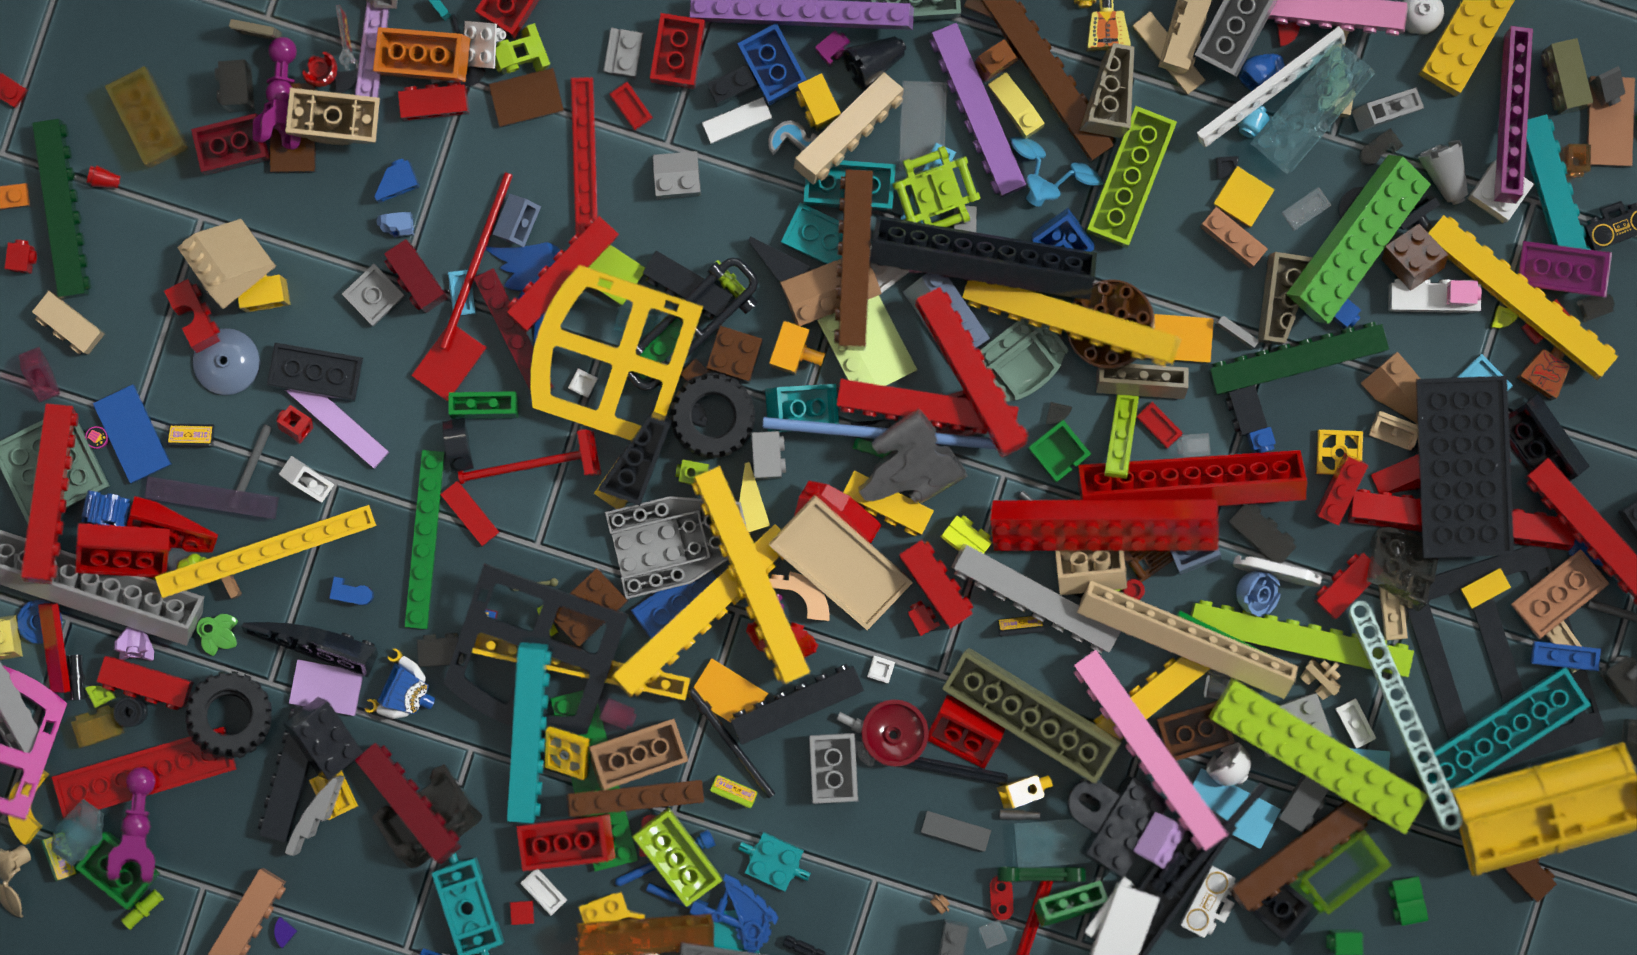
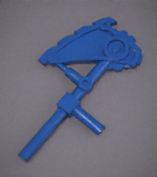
M725 874L723 879L726 882V890L723 898L720 899L717 910L707 907L708 903L700 899L686 907L677 894L651 883L648 884L647 892L691 909L690 913L692 916L684 934V938L687 940H692L700 917L702 918L706 915L712 918L714 922H723L735 927L738 932L737 938L742 941L744 949L748 950V952L756 953V950L759 951L763 943H767L769 940L768 936L772 932L769 929L771 926L769 922L772 921L776 925L779 918L770 906L767 907L762 897L758 894L755 895L750 887L745 884L742 886L739 880L728 874ZM728 895L733 902L738 919L724 914L728 903Z

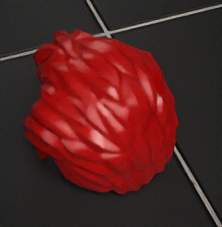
M328 52L321 53L324 55V58L312 56L308 59L309 73H306L305 70L302 71L303 78L307 83L317 87H324L334 81L337 75L336 60Z

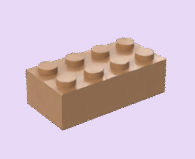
M670 719L588 747V754L600 790H606L688 761L675 719Z

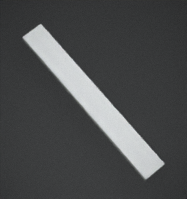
M1338 26L1198 131L1197 135L1204 148L1346 43L1344 31Z

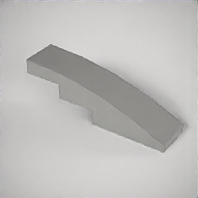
M340 775L333 778L306 809L293 831L285 850L286 854L294 856L300 853L305 838L316 835L320 820L325 821L331 818L344 776Z

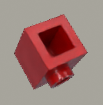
M16 239L15 243H8L5 269L12 272L32 274V266L37 260V251H34L35 247L28 245L29 241Z

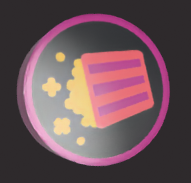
M92 427L85 435L89 446L95 449L105 447L109 441V437L102 427Z

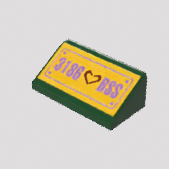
M65 832L41 840L55 882L80 873L75 868L77 864ZM58 839L68 845L69 849H66L68 855L64 854L66 853L65 850L60 851L56 849L57 844H59Z

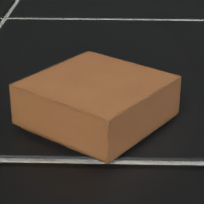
M229 575L221 578L231 599L242 596L234 576Z

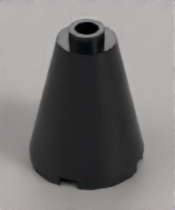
M896 36L848 47L843 51V61L847 71L852 70L855 75L852 78L854 83L859 88L865 89L905 56L906 45L901 38L898 39Z

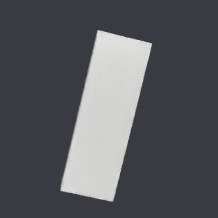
M762 97L705 121L702 124L710 143L713 144L770 120L772 116Z

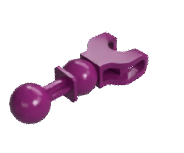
M278 37L270 43L268 48L269 57L275 63L274 76L267 79L266 82L269 84L265 92L266 99L269 102L264 104L263 112L253 120L252 136L254 141L263 143L271 137L272 129L274 128L281 134L282 146L294 150L299 146L301 137L286 134L290 88H292L291 85L295 81L294 79L287 78L288 64L295 59L297 48L291 39Z
M140 767L132 770L127 776L126 785L133 794L131 810H126V817L122 821L121 827L124 834L122 842L109 854V880L118 879L122 866L130 861H134L141 866V877L145 883H151L153 880L155 858L146 847V836L150 830V821L148 819L149 812H145L146 795L155 787V777L150 770Z

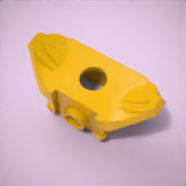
M622 892L588 902V904L579 907L586 928L576 940L580 942L585 939L592 929L626 917L644 920L645 914L627 910Z

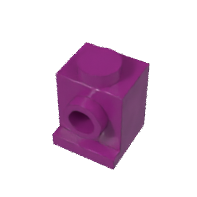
M834 30L815 47V51L831 67L833 65L832 59L835 58L837 60L843 56V51H845L850 41L842 32L838 34Z

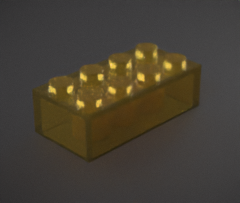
M145 66L105 86L145 166L151 168L189 149L150 70Z

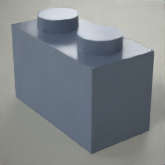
M509 194L493 235L509 243L525 247L541 206L525 198Z

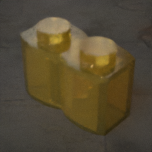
M110 705L96 709L97 714L89 716V713H84L75 717L76 721L71 722L79 748H84L125 733L123 726L115 720L114 708H110Z

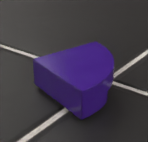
M281 916L275 924L274 934L279 946L284 948L298 930Z

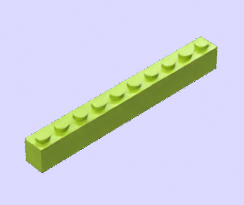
M1199 600V604L1193 603L1192 617L1243 642L1372 670L1357 634L1352 633V636L1348 637L1343 635L1344 631L1331 628L1330 632L1321 631L1322 626L1308 624L1307 628L1299 626V621L1287 619L1286 623L1277 621V616L1265 614L1264 618L1257 617L1244 609L1242 613L1234 612V607L1221 605V608L1212 607L1213 602ZM1396 643L1395 647L1387 645L1399 675L1409 677L1414 651L1408 650L1409 645ZM1373 648L1372 656L1378 660L1382 659L1383 651L1380 648ZM1384 668L1381 671L1384 673L1392 674L1391 670L1387 668Z

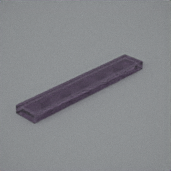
M150 476L147 479L145 499L276 519L279 497Z

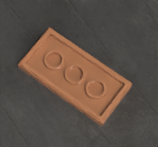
M1590 76L1589 87L1593 103L1588 106L1586 165L1631 167L1633 158L1635 78L1622 77L1626 94L1620 97L1621 101L1609 107L1608 104L1600 105L1590 85V82L1597 76Z
M1580 549L1513 602L1511 606L1537 638L1541 639L1608 586L1609 582Z

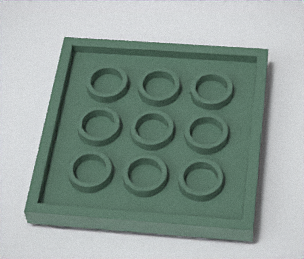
M43 420L0 441V468L28 525ZM79 422L77 427L73 428L75 446L70 450L72 468L67 471L69 489L64 492L66 508L84 500L87 491L100 492L110 487Z

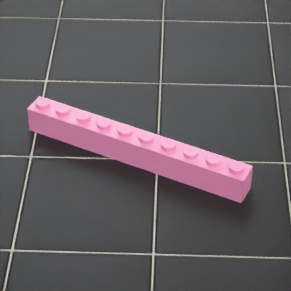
M1097 650L1075 664L1076 671L1073 673L1080 683L1085 681L1090 689L1087 690V693L1094 702L1098 699L1103 707L1100 708V711L1107 720L1109 718L1113 720L1115 726L1112 728L1119 738L1124 736L1129 744L1126 745V748L1133 757L1137 755L1142 762L1139 766L1146 775L1150 773L1155 779L1152 784L1159 794L1164 792L1168 799L1165 803L1172 812L1177 810L1181 816L1178 821L1185 831L1190 829L1194 834V837L1191 839L1197 848L1203 847L1206 851L1227 836L1225 830Z

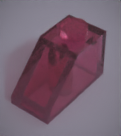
M40 347L19 355L21 371L39 402L60 394L50 365Z
M609 698L600 719L627 729L628 726H633L637 715L634 714L635 708Z

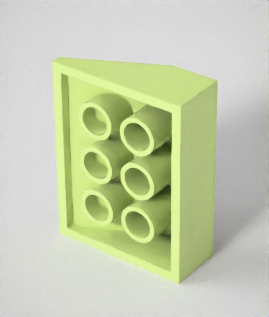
M879 296L868 299L865 351L838 350V343H834V332L839 330V321H835V313L818 320V324L847 380L888 386L917 371Z

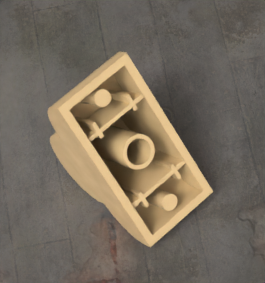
M290 88L286 134L327 144H374L376 142L380 98Z

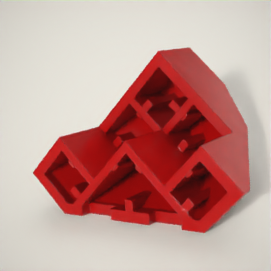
M808 481L798 498L795 515L815 495L864 539L872 543L881 527L880 522L847 494L828 484Z

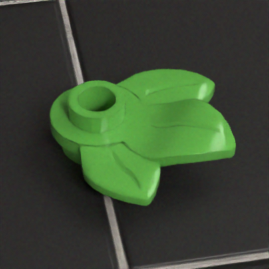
M219 614L215 618L204 617L200 619L196 630L199 636L202 637L201 646L204 651L214 656L218 651V647L223 649L236 647V638L231 629L238 623V620L228 614ZM210 624L212 626V630L210 632H205V625Z

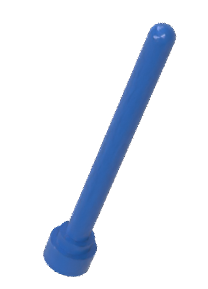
M709 830L701 832L700 836L695 840L702 849L716 846ZM650 862L617 878L615 884L619 887L657 868Z

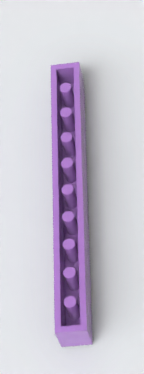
M691 0L690 18L702 19L705 22L777 23L778 25L913 30L914 7L909 3L831 0Z

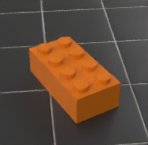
M378 27L373 71L385 76L466 82L471 38L456 33Z

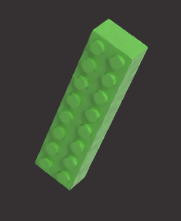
M1388 155L1286 294L1314 321L1329 324L1431 184L1403 156Z

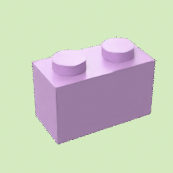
M1155 812L1134 852L1144 859L1165 868L1166 864L1171 860L1176 846L1181 842L1185 829L1175 821Z

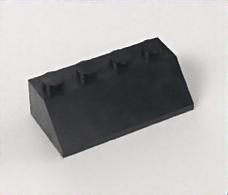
M1539 394L1509 413L1510 445L1530 473L1547 458L1551 460L1569 481H1572L1590 467Z

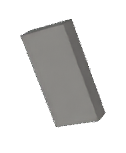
M1222 316L1216 323L1217 326L1250 349H1254L1259 342L1257 338L1225 316Z

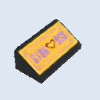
M170 424L167 445L214 447V424Z
M1033 616L998 620L1000 636L1045 631L1043 622Z

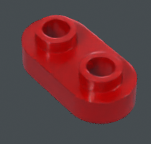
M997 875L990 882L991 912L998 920L1009 919L1013 914L1014 907L1012 883L998 881ZM1001 882L1005 884L1003 891L997 889V885ZM1000 905L1006 906L1007 910L1005 913L998 911Z

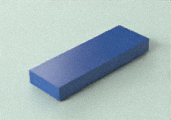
M1533 641L1530 664L1599 671L1601 649Z

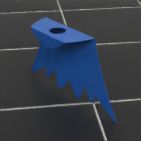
M548 242L513 248L486 247V250L491 254L508 262L501 266V269L507 272H514V275L505 284V287L513 290H523L531 281L535 283L540 278L538 273L546 265L550 268L555 263L553 258L560 251L557 246ZM521 291L518 300L525 294L523 291ZM545 314L535 323L534 346Z

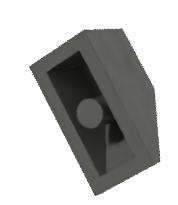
M1619 66L1597 76L1590 82L1601 106L1608 104L1611 107L1621 101L1620 97L1626 94Z

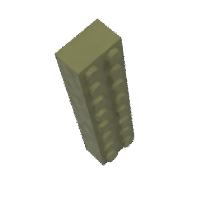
M968 648L963 653L943 687L944 691L1095 784L1122 742L971 648Z

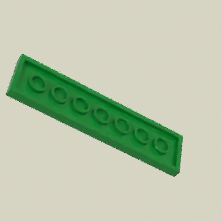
M584 690L551 698L554 714L575 715ZM597 704L588 733L578 735L589 739V747L608 741L599 704ZM588 754L587 777L581 780L571 776L575 793L602 791L600 790ZM620 785L614 786L606 790L620 789ZM626 811L581 816L610 814L616 858L606 862L593 863L595 872L639 860Z

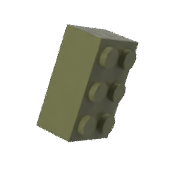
M1578 38L1553 43L1543 51V55H1541L1543 67H1547L1549 76L1546 77L1548 88L1552 89L1553 109L1557 110L1558 115L1584 110L1593 103Z

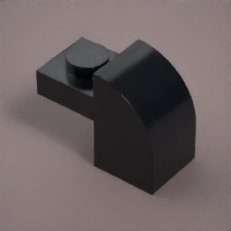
M465 418L442 421L445 450L451 471L457 472L474 469Z

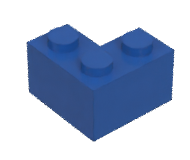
M1066 208L1032 233L1033 242L1054 246L1064 245L1066 248L1090 252L1094 250V241L1069 208Z

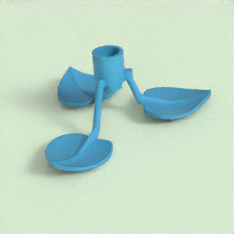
M1011 137L1009 139L1013 148L1021 156L1035 159L1036 161L1034 174H1029L1027 177L1030 191L1026 197L1027 201L1034 206L1040 207L1047 199L1059 198L1061 193L1057 187L1072 175H1075V178L1084 184L1103 186L1105 184L1094 169L1079 162L1072 163L1070 166L1072 170L1068 171L1057 183L1048 182L1038 176L1041 164L1040 158H1045L1046 156L1044 149L1038 143L1028 138Z

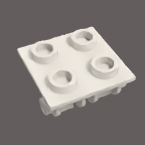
M465 21L464 35L471 38L467 66L495 68L496 41L500 42L505 39L506 32L502 28H497V24Z

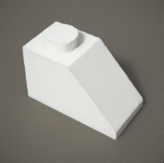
M293 456L289 458L279 473L288 482L321 503L334 486L332 482Z

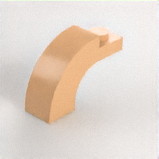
M790 572L788 581L784 580L785 576L771 575L769 580L773 588L791 590L802 596L807 605V619L829 621V607L823 592L805 576Z

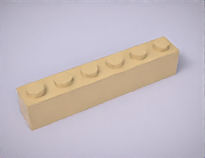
M884 72L795 158L794 169L813 185L818 180H824L833 165L838 166L843 161L844 155L848 151L852 152L858 146L859 140L863 136L866 138L871 134L875 124L878 122L882 123L887 118L888 112L892 108L896 109L902 103L904 88Z

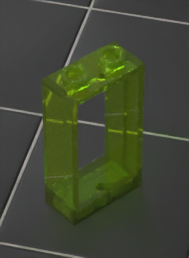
M1363 829L1360 832H1356L1349 841L1338 846L1329 856L1321 859L1313 868L1298 877L1301 881L1299 886L1306 895L1310 893L1315 901L1312 903L1320 913L1324 911L1329 915L1391 867L1392 864ZM1359 840L1378 866L1329 904H1326L1308 879Z

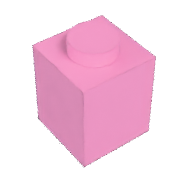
M1451 280L1447 282V305L1474 306L1477 304V300L1481 299V287H1478V281Z

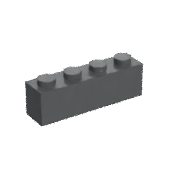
M1303 774L1281 808L1278 817L1301 832L1304 829L1308 830L1314 821L1313 814L1316 810H1321L1326 802L1325 795L1328 790L1330 792L1332 790Z

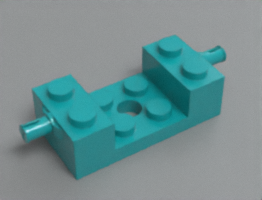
M455 852L448 858L449 865L432 872L458 955L479 953L480 955H489L488 950L503 944L505 941L499 923L495 920L482 881L484 877L477 857L467 861H458ZM464 902H470L474 907L473 912L469 915L464 914L461 910Z

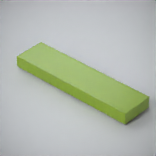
M1119 394L1116 396L1105 476L1127 479L1139 396Z

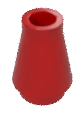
M98 165L96 167L90 166L86 183L92 184L91 187L118 189L121 176Z

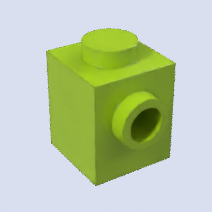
M682 460V464H677L675 477H679V483L692 485L694 477L709 471V464Z

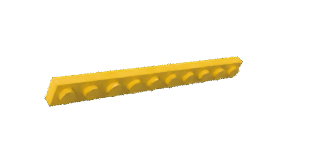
M367 505L156 576L155 579L161 596L164 598L374 527L376 524L370 506Z

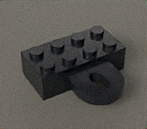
M1126 777L1116 793L1100 782L1095 784L1090 780H1085L1077 783L1068 794L1067 808L1069 814L1076 822L1092 832L1080 853L1114 876L1124 878L1138 855L1134 852L1135 847L1155 812L1161 815L1164 813L1168 806L1165 803L1167 799L1134 777ZM1082 793H1087L1098 801L1099 806L1096 811L1092 812L1080 804L1079 797Z

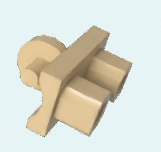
M1312 658L1307 663L1301 679L1308 685L1315 679L1319 680L1322 684L1315 692L1321 699L1324 700L1331 694L1335 696L1341 687L1336 681L1341 676L1336 671L1339 664L1334 662L1330 665L1326 660L1319 664Z

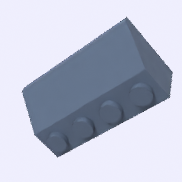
M927 273L903 291V294L928 329L915 306L916 299L941 287L943 292L949 294L952 301L950 305L954 312H959L963 323H961L963 328L971 333L973 337L972 344L975 349L989 341L990 337L948 277Z

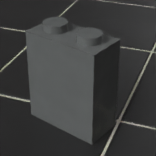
M944 919L938 955L964 954L968 932L967 923Z

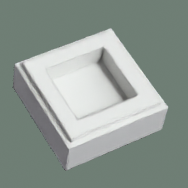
M578 368L568 388L589 398L598 378Z
M874 656L867 677L889 683L895 662Z

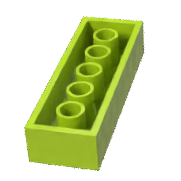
M1135 106L1131 114V128L1121 140L1086 232L1088 234L1124 248L1129 246L1177 121Z

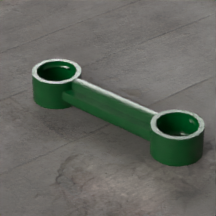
M998 867V881L1085 882L1086 868Z

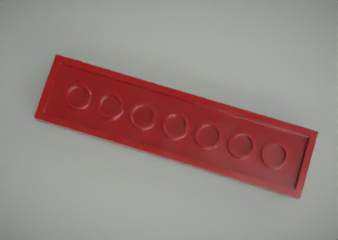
M225 727L214 729L215 732L227 736ZM190 736L52 777L63 819L66 820L131 801L133 794L128 790L126 780L128 774L136 768H146L155 777V787L148 795L230 772L237 768L234 757L232 760H225L224 757L217 759L209 753L205 754L198 745L193 743Z

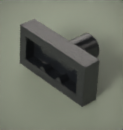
M1428 195L1418 202L1399 229L1405 230L1415 223L1416 226L1420 224L1427 232L1431 230L1433 226L1426 214L1440 205L1437 199Z

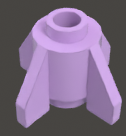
M126 627L116 639L114 650L120 652V660H125L129 657H142V659L149 661L154 660V649L148 633Z

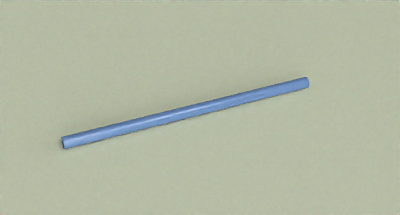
M764 417L763 428L864 438H876L888 429ZM942 433L935 434L937 437L936 444L997 450L990 438Z

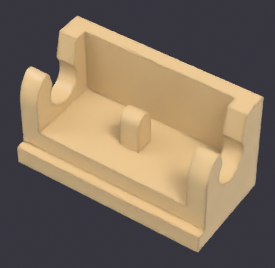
M1379 411L1376 413L1369 436L1411 451L1418 438V427L1414 423Z

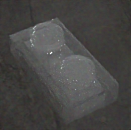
M1318 187L1283 211L1282 215L1295 231L1329 208L1331 204Z

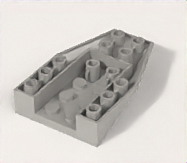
M670 496L641 503L640 506L633 505L605 512L615 546L626 599L693 583L728 561V558H724L720 552L719 545H721L718 536L714 537L710 529V524H712L710 517L705 516L700 505L703 503L702 499ZM736 502L739 512L746 525L741 502Z

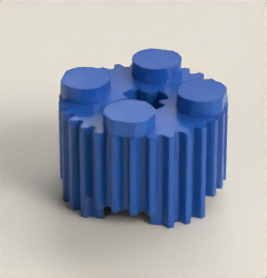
M87 491L81 522L87 524L94 523L95 525L126 526L131 500L114 494L102 495L99 492Z

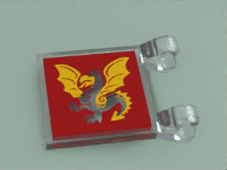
M336 5L343 47L339 58L340 63L347 71H349L348 65L350 63H356V70H358L359 62L353 56L346 12L341 5Z

